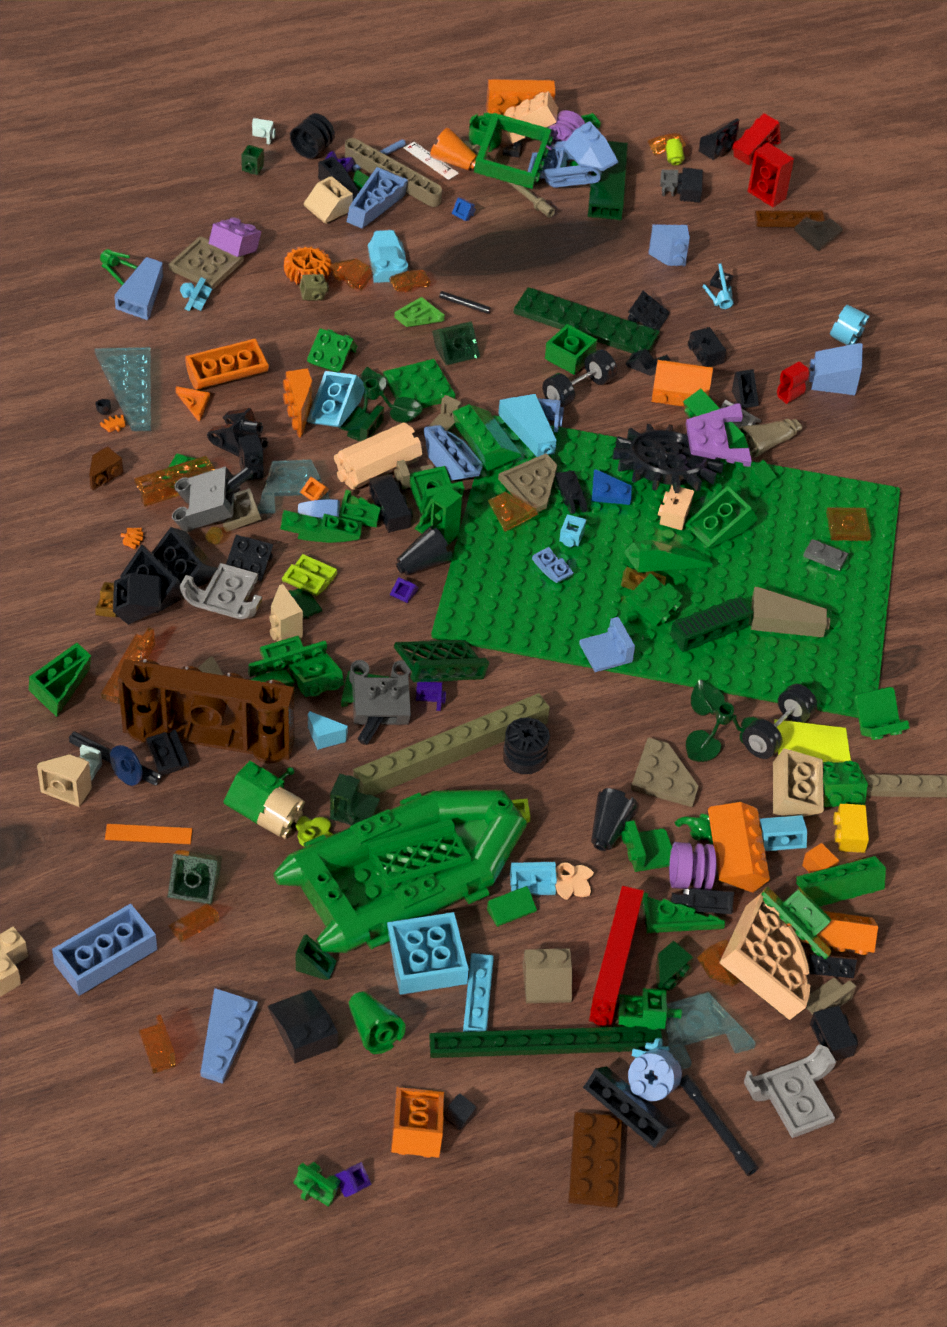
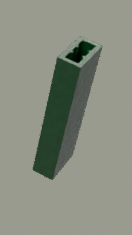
M607 141L618 163L602 171L598 182L590 183L587 217L622 220L628 143ZM591 171V176L597 175L596 172Z

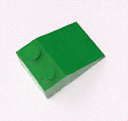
M727 486L684 525L710 549L743 533L758 519L753 509Z

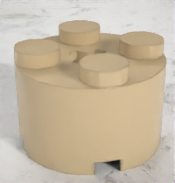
M281 787L276 788L264 804L266 807L265 814L260 812L257 824L286 839L292 830L290 827L292 823H297L298 819L302 817L303 812L301 809L305 801Z

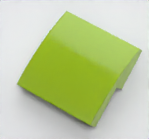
M302 554L295 565L291 564L282 577V581L318 596L335 578L337 569Z

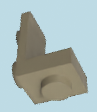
M445 395L441 400V413L428 427L441 425L445 428L444 430L449 432L455 425L452 411L461 408L462 402Z
M405 460L397 461L394 476L396 481L399 482L401 490L411 488L410 473L434 467L430 464L408 470Z

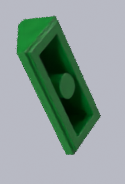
M527 886L491 899L487 904V911L497 927L537 912Z

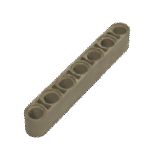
M349 138L345 141V158L352 157L354 164L370 173H373L376 167L405 178L408 180L407 194L431 207H437L441 204L442 188L439 184L358 139Z

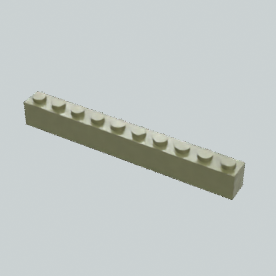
M539 693L355 768L353 769V785L363 800L504 742L508 725L516 719L533 718L543 724H547L550 707Z

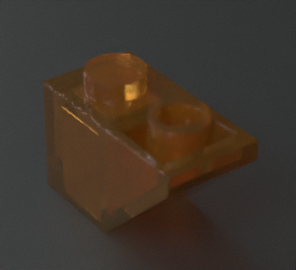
M357 258L330 265L333 272L332 275L337 280H344L350 288H357L360 291L363 290L374 275L370 266Z

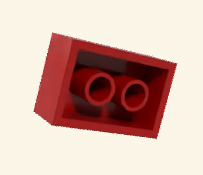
M766 143L755 150L747 192L773 208L786 200L794 158L770 143Z

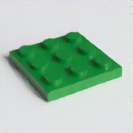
M435 359L383 371V377L386 379L387 385L395 399L408 397L417 401L422 408L441 404V400L445 395L455 399V393Z

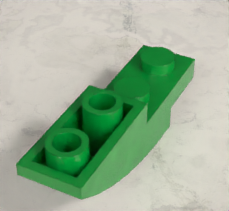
M283 510L280 529L298 533V539L306 541L347 542L360 539L362 522L323 514L321 519Z

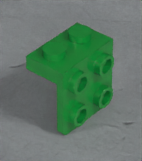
M320 328L307 361L312 365L340 373L349 351L355 353L358 346L354 339L348 335L342 336L333 330Z
M893 687L859 693L855 696L861 735L871 737V740H878L884 738L883 735L885 734L899 735L902 734V730L910 729L908 720L899 719Z
M853 761L824 762L823 806L836 807L840 804L865 805L868 783L859 764Z
M635 821L626 822L625 830L622 831V840L626 844L628 858L632 862L634 871L640 872L669 867L672 846L666 830L661 828L638 832Z

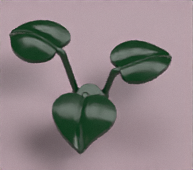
M366 367L359 377L364 382L365 390L362 396L365 399L364 407L361 409L357 406L338 428L344 431L360 430V427L369 417V414L365 413L368 399L376 400L379 396L392 408L390 411L391 418L399 423L411 421L421 414L423 409L417 401L408 397H399L395 399L394 405L391 404L383 392L387 386L386 379L381 374Z
M700 679L694 686L691 694V707L695 713L701 716L708 715L709 713L712 715L716 714V724L711 735L704 730H696L688 735L685 744L688 758L696 762H706L714 759L721 750V743L713 737L720 724L726 725L732 720L736 729L741 731L739 739L744 744L742 740L744 730L758 718H744L740 727L736 719L737 716L733 714V705L725 702L724 695L718 689Z

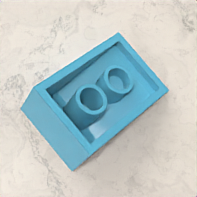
M325 371L307 422L340 427L361 402L365 390L364 382L357 375Z

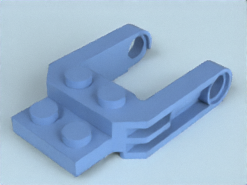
M566 141L556 142L550 147L551 150L548 151L547 158H543V161H545L543 170L538 172L540 173L539 179L545 178L546 183L555 188L596 183L600 180L602 170L584 166L566 167L567 160L573 158L563 146ZM538 152L532 153L528 172L532 171ZM594 171L597 173V175L591 176L588 174V172Z

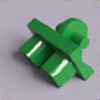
M302 1162L298 1166V1174L293 1182L302 1190L301 1199L307 1201L312 1197L329 1207L333 1203L339 1188L340 1179L334 1175L326 1179L321 1175L322 1169L318 1164L312 1162L307 1166Z

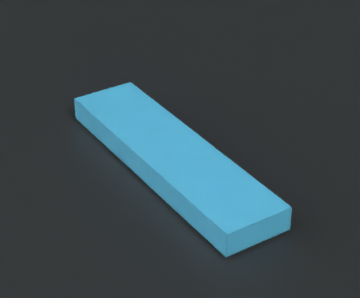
M471 953L463 1032L487 1031L494 955Z

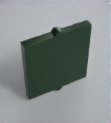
M299 588L288 591L302 609L303 619H309L310 616L322 612V608L310 593Z

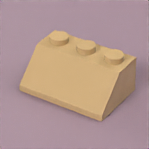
M784 748L773 762V813L784 817L800 815L804 817L822 813L824 811L823 759Z

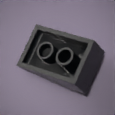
M311 990L268 1005V1010L294 1064L338 1047V1032L329 1014Z

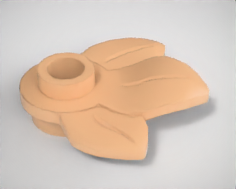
M561 863L556 867L557 893L566 900L572 894L578 897L589 896L591 889L587 879L593 876V871L583 865L573 867L570 863Z

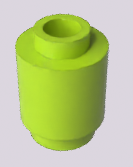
M679 139L668 140L666 145L668 163L679 165L684 161L682 143Z

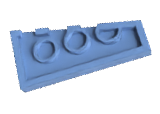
M214 989L201 1066V1077L223 1084L258 1008V1002Z

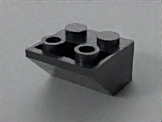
M736 118L721 124L702 136L698 151L715 160L727 151L732 150L739 131V119Z
M129 573L115 580L113 612L129 625L160 610L162 578L153 575Z

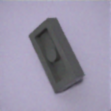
M812 539L803 557L840 571L848 557V553Z

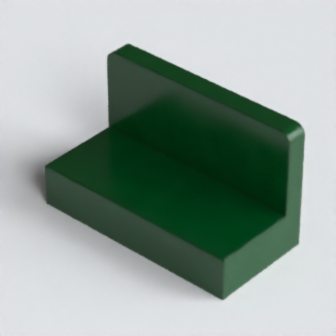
M377 405L372 413L365 412L369 414V417L360 427V430L348 431L347 437L360 442L372 437L384 421V407Z

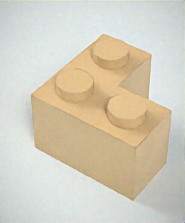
M14 927L0 934V996L21 985L19 970L15 965L28 957L26 942Z

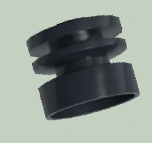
M319 113L310 114L290 132L292 146L296 152L308 159L319 155L335 139V131L332 124L325 116Z
M519 718L508 725L505 732L503 759L509 769L519 774H533L545 766L550 740L549 730L545 724L533 718Z

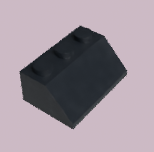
M174 527L169 528L151 552L180 580V584L185 575L193 577L197 587L203 586L218 569L186 531Z

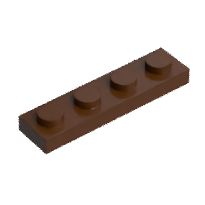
M755 210L754 214L757 227L816 228L824 227L825 225L823 211Z

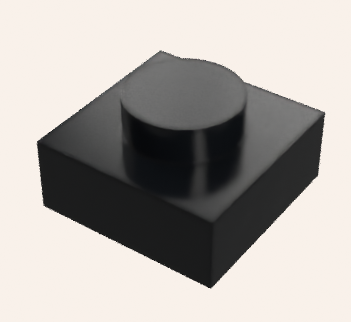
M717 270L710 281V286L723 290L720 272ZM724 273L728 289L733 281V275Z

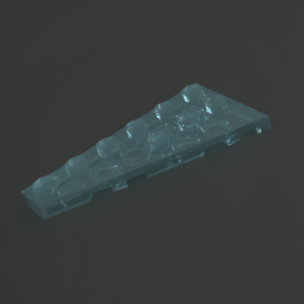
M94 348L99 364L131 430L151 431V348Z

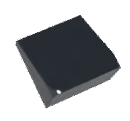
M459 1093L445 1110L443 1117L458 1130H461L476 1116L477 1107Z

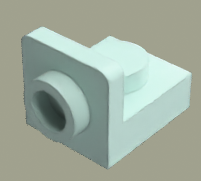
M253 119V136L267 138V144H271L272 139H275L276 136L273 121Z
M81 745L80 757L89 762L92 781L102 765L101 752L94 747Z

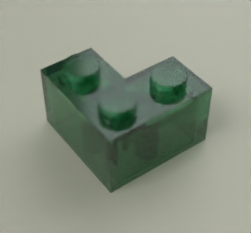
M339 773L330 793V819L354 825L379 814L380 798L360 793V779Z

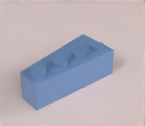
M376 167L349 206L347 222L363 229L405 196L408 180Z

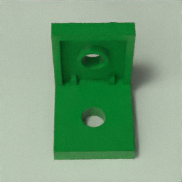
M445 466L410 473V486L421 516L424 515V510L431 498L446 486L463 495V482L451 484ZM428 485L435 486L434 488L427 489Z

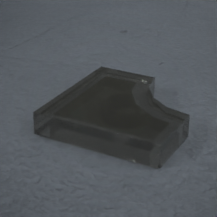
M806 217L794 228L818 252L843 231L831 218L818 222Z

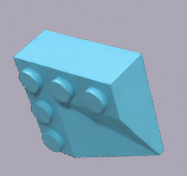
M454 912L387 922L395 976L400 995L467 984L469 969Z

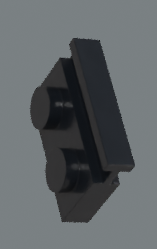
M175 729L170 733L164 732L146 738V744L156 769L161 776L178 771L185 766L186 768L189 767V761Z

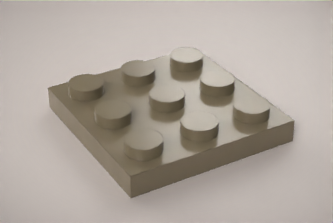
M199 236L168 265L170 271L198 283L201 277L206 279L204 285L213 290L244 259L243 256H234L209 244L208 239Z

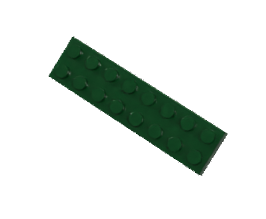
M527 287L513 311V314L558 329H562L566 324H569L597 339L599 343L629 353L645 348L650 353L660 334L658 330Z

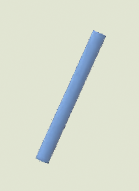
M402 139L379 152L388 155L405 146L406 143ZM354 164L351 167V171L353 172L362 169L357 164Z

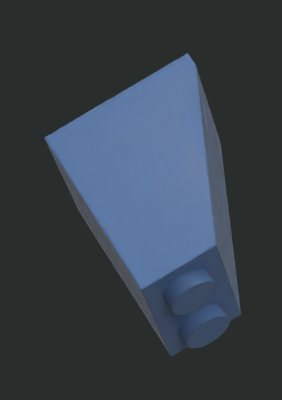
M857 343L815 352V357L810 360L809 370H812L809 374L812 390L855 395L862 370V344Z

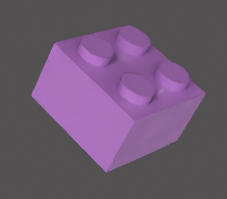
M232 217L213 224L209 244L239 257L257 251L261 231L255 229L253 225L244 224L240 219Z

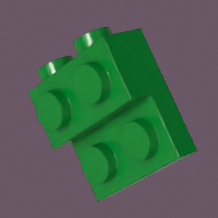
M650 573L625 600L655 627L660 621L664 623L671 616L669 613L671 609L674 612L682 604L680 599L683 596L671 584L668 583L664 586Z
M327 653L289 665L290 673L297 680L298 688L305 697L318 696L321 692L337 690L340 686L344 685L342 670Z

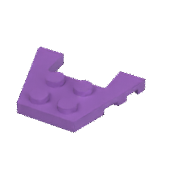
M734 404L686 420L687 435L692 455L711 459L718 457L726 459L729 463L736 461L744 463L743 466H751L752 461L749 448L729 449L724 422H742L743 416L740 404Z

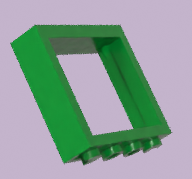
M493 113L475 161L474 173L533 189L535 181L538 182L540 178L539 170H543L545 162L543 158L546 159L549 149H547V146H551L553 137L550 135L552 129ZM496 129L542 141L531 172L485 160Z

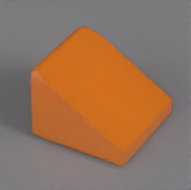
M310 477L300 493L311 501L320 500L329 491V488L315 478Z

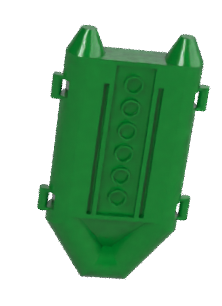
M504 790L432 791L423 796L421 793H416L400 800V806L376 814L327 838L323 834L303 843L304 848L288 854L273 873V876L278 885L300 886L326 926L315 940L322 951L347 953L365 944L372 950L390 941L387 922L426 917L462 899L471 904L489 896L487 888L495 883L524 832L527 822ZM452 819L455 831L469 853L471 862L386 886L376 865H372L370 861L368 843ZM438 849L436 853L446 855L448 851ZM454 852L451 855V857L455 858L462 856L461 854ZM421 855L416 857V859L425 861L427 858ZM432 858V860L430 861V863H433V864H437V863H440V862H441L440 860L433 859V858ZM400 861L395 863V865L404 867L406 864ZM411 864V866L409 867V869H412V870H416V869H419V868H420L419 866L412 865V864ZM390 871L388 876L392 877L398 875L399 873Z

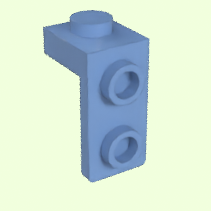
M538 398L547 420H555L554 432H557L558 426H562L564 407H560L561 400Z

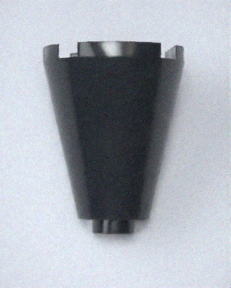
M430 526L397 558L398 563L395 565L401 574L410 575L449 562L453 556L451 551L447 552L446 546H448V543L440 531Z
M605 788L602 792L599 791L597 795L591 842L594 848L599 851L610 850L621 836L622 831L625 830L626 822L631 821L639 810V803L633 797L629 800L625 797L626 793L616 789Z

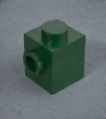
M247 145L241 154L242 171L255 175L259 174L264 166L263 148Z

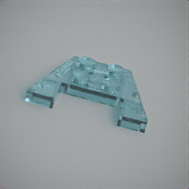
M312 460L272 461L266 485L258 504L259 514L275 513V496L303 495L300 491L310 477L322 483ZM328 492L320 500H330Z
M709 992L667 1004L668 1008L682 1009L681 1019L669 1017L666 1019L669 1052L679 1062L681 1069L691 1067L692 1064L684 1045L722 1034L727 1035L735 1054L755 1048L756 1043L751 1036Z

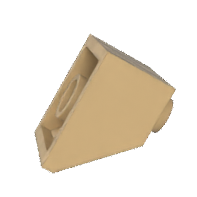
M281 584L271 605V615L269 616L271 622L270 635L277 642L297 635L301 639L303 638V611L285 586Z
M69 754L40 762L37 765L42 793L80 807L92 789L88 761Z

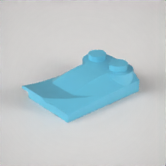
M375 231L368 244L373 282L409 281L408 263L406 262L403 243L395 231Z

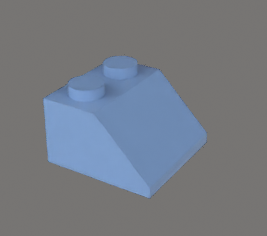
M652 225L649 254L668 266H685L690 239L688 226Z

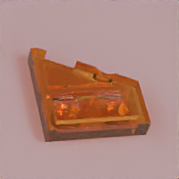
M503 492L488 500L504 532L538 515L534 507L507 492Z

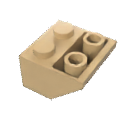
M330 176L316 184L304 202V206L321 221L327 223L349 212V206L353 202V194Z

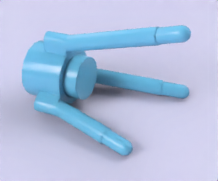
M719 263L723 290L718 293L716 298L706 285H703V288L714 301L715 306L719 305L721 309H728L734 304L732 286H729L727 291L722 264Z

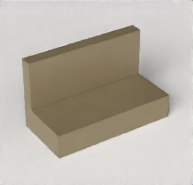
M832 978L809 995L806 1009L813 1015V1012L835 1006L841 1007L852 999L856 986L850 980L841 985L835 978Z

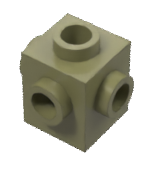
M323 274L302 275L299 286L303 300H324L329 288Z

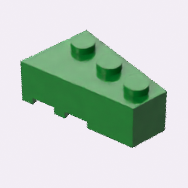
M446 486L431 498L415 530L422 534L428 527L433 526V529L437 528L449 545L459 535L462 495Z

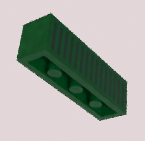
M741 596L729 599L724 603L713 605L706 610L695 612L690 616L672 622L670 636L681 651L685 652L751 626L754 612Z

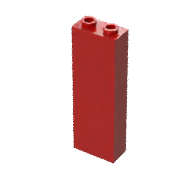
M623 885L621 887L589 1017L590 1022H594L599 1026L606 1025L611 1027L639 918L644 890Z

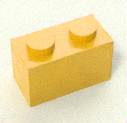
M840 804L838 812H834L833 824L837 825L835 842H838L839 851L865 853L869 841L866 805Z

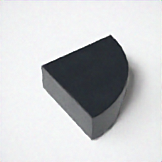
M516 142L514 145L506 146L503 149V155L519 158L522 143Z

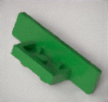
M297 635L260 647V653L263 660L250 663L248 675L249 677L259 676L271 670H281L285 666L323 655L327 650V642L325 640L303 647Z
M767 886L761 894L763 901L770 908L774 907L779 912V917L786 924L790 923L796 929L795 933L800 939H806L811 944V949L817 956L827 959L831 954V949L817 934L831 922V919L800 887L783 902Z

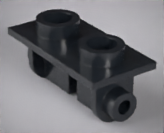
M815 953L809 954V974L854 978L857 958H851L850 955L847 957L834 955L824 959Z

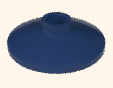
M124 745L115 746L110 753V762L115 774L127 785L133 786L138 784L142 779V767L139 759L130 748Z

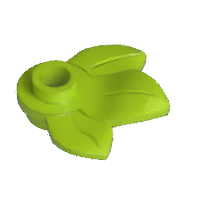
M306 816L300 817L296 823L299 843L304 846L303 843L323 834L326 838L334 835L328 832L331 826L330 820L324 817H317L313 820Z

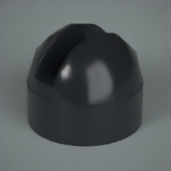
M100 399L95 403L96 410L101 415L110 413V400Z

